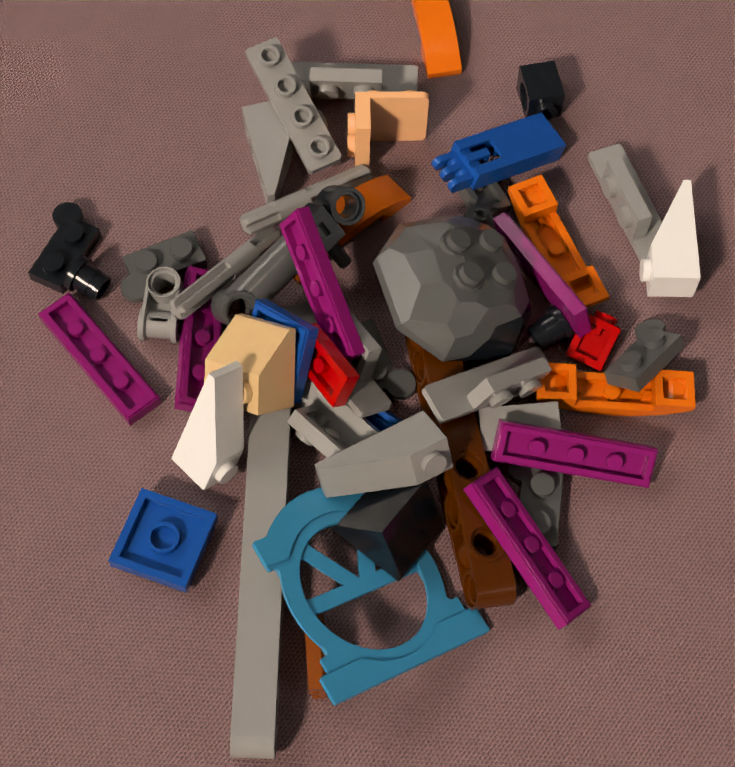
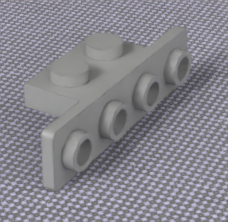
M274 37L246 49L245 56L308 173L314 174L340 162L342 155L328 131L327 121L321 110L316 109L311 100L312 96L308 85L304 80H300L279 39Z
M291 62L300 80H304L308 85L312 98L326 100L355 99V92H367L370 90L380 92L417 91L418 67L416 65Z
M621 144L590 152L588 154V161L601 185L603 194L609 200L616 214L619 225L623 228L639 261L646 259L650 246L662 224L656 209Z
M309 302L282 307L308 323H317ZM350 311L365 353L350 362L360 377L346 403L359 418L389 410L392 402L372 379V374L382 348Z
M535 346L428 384L422 389V394L437 421L443 424L491 406L492 409L500 407L517 395L523 398L534 393L542 387L540 380L550 373L552 369L541 348Z
M308 376L301 402L294 403L293 408L295 410L286 421L296 430V436L305 444L318 449L325 456L324 459L381 432L365 417L359 418L347 403L345 406L332 407Z

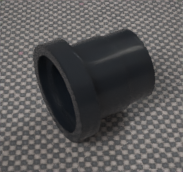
M82 255L68 271L63 286L70 291L77 290L84 296L98 301L108 289L111 277L92 265V259Z
M555 305L547 308V314L527 328L530 337L543 352L563 339L569 341L574 337L571 326Z

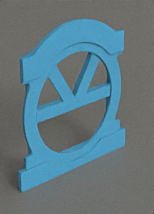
M317 488L299 495L281 509L271 524L266 537L254 541L252 547L268 573L272 571L277 573L280 578L285 601L292 616L305 634L324 653L325 657L320 659V664L325 670L326 675L322 676L319 682L334 706L489 632V627L477 609L471 610L469 608L465 610L457 597L449 599L446 596L440 572L427 549L423 551L402 577L404 578L417 572L424 582L426 590L427 608L425 619L413 638L394 648L368 649L351 644L331 632L317 618V615L397 580L383 569L375 571V563L358 549L357 577L308 544L310 539L320 531L337 525L364 494L359 493L326 498L322 488ZM305 561L342 586L312 599H306L300 581V562Z

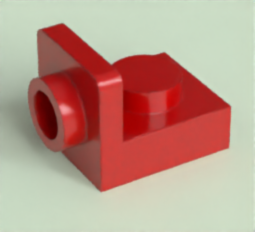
M597 310L594 316L589 314L592 327L591 332L581 338L575 333L565 355L601 372L622 330L615 326L618 321L616 318Z

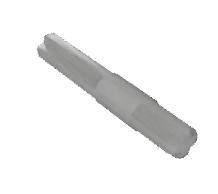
M360 164L244 213L240 217L241 227L248 235H253L281 223L297 208H302L308 203L316 204L318 194L325 187L340 185L355 188L372 179L369 167Z
M271 226L257 232L170 301L171 307L169 309L171 313L181 320L186 319L211 299L218 290L226 287L245 272L281 237L280 231Z

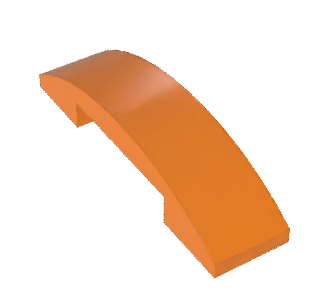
M411 0L421 40V55L427 79L462 74L459 46L449 0Z
M542 174L509 186L508 193L523 233L583 304L589 308L609 300L610 296L593 265L586 266L556 212L558 202Z
M388 175L379 176L355 187L365 199V212L360 221L354 225L345 226L339 224L346 234L338 243L342 246L378 218L383 222L409 204L411 197ZM341 196L336 203V210L338 214H340L345 207V200L343 196ZM297 274L293 279L300 285L301 280Z
M548 362L552 371L540 380L542 387L536 391V401L538 402L558 401V406L561 409L599 415L655 416L694 411L696 408L694 372L661 370L640 392L607 384L604 373L576 371V364Z

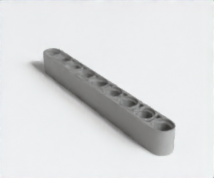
M292 407L262 415L250 413L230 734L231 758H276L284 595L277 573L275 571L268 573L265 570L252 544L254 541L266 537L275 517L288 504L292 426L286 421L292 414Z

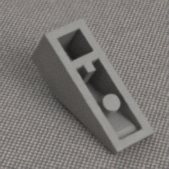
M270 101L241 107L244 131L266 204L281 198L294 150V145Z
M424 411L314 464L326 498L416 486L453 468L447 437Z

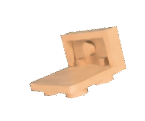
M377 90L355 92V113H348L347 157H354L355 166L363 164L365 167H369L370 141L424 140L427 130L429 94L414 90L403 92H380Z

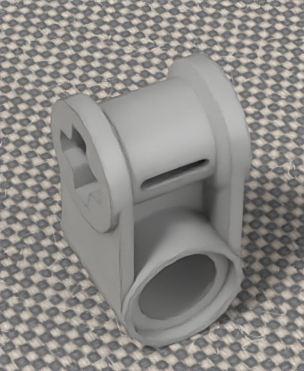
M166 266L158 267L152 270L146 279L143 304L139 311L137 335L140 341H146L148 337L170 339L171 343L178 344L180 341L181 319L172 314L169 308L171 307L170 301L183 291V286L178 272L173 268ZM165 287L174 288L167 294L158 293Z

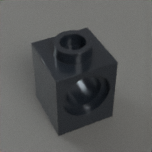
M555 61L519 66L516 89L525 118L541 112L547 120L561 116L565 93Z

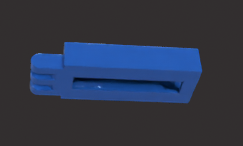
M541 112L454 141L451 151L436 157L431 162V165L436 171H440L439 176L444 182L449 181L447 187L451 193L469 187L473 191L558 161L566 144ZM491 155H499L501 157L487 162ZM482 159L486 163L480 164L478 160Z

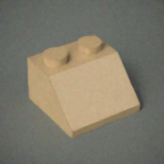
M243 313L236 314L205 358L204 383L210 372L238 361L243 366V411L262 415L294 407L296 328Z

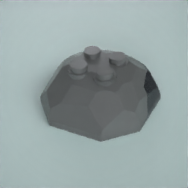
M452 215L399 224L373 261L396 329L442 362L501 359L510 356L530 320L531 306L516 255L505 236L489 225L473 219Z

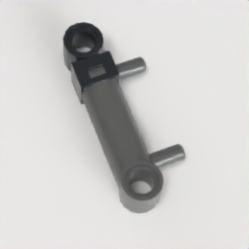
M330 185L322 189L318 194L316 204L308 203L304 207L309 206L326 252L339 268H346L351 263V257L338 243L346 234L339 224L348 226L360 221L366 208L365 199L355 188ZM341 196H343L345 200L344 210L340 214H338L336 210L337 200ZM283 235L229 287L221 288L215 293L211 301V312L216 320L224 325H229L234 318L229 315V307L236 299H239L241 302L238 314L243 313L252 316L256 299H267L270 301L298 274Z

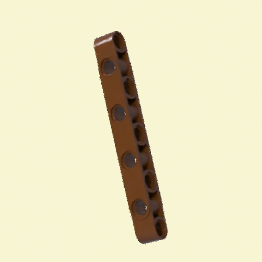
M405 335L421 411H424L448 440L453 468L437 475L436 478L466 604L471 610L511 606L516 600V582L510 558L463 490L469 484L490 472L476 414L472 412L440 424L422 394V389L426 385L465 372L463 361L442 362ZM457 469L463 471L468 478L461 476ZM474 544L481 546L487 555L479 553Z

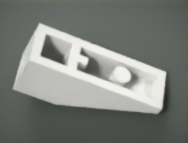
M683 180L650 246L647 258L640 261V281L646 282L647 297H693L701 279L691 180Z
M238 361L208 374L171 458L202 490H206L217 483L225 484L230 481L238 471L237 463L244 450L243 366Z

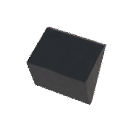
M425 481L416 486L364 493L333 530L399 582L439 533L444 523L428 483Z

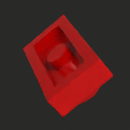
M310 323L319 328L308 377L332 407L345 406L360 375L317 323Z

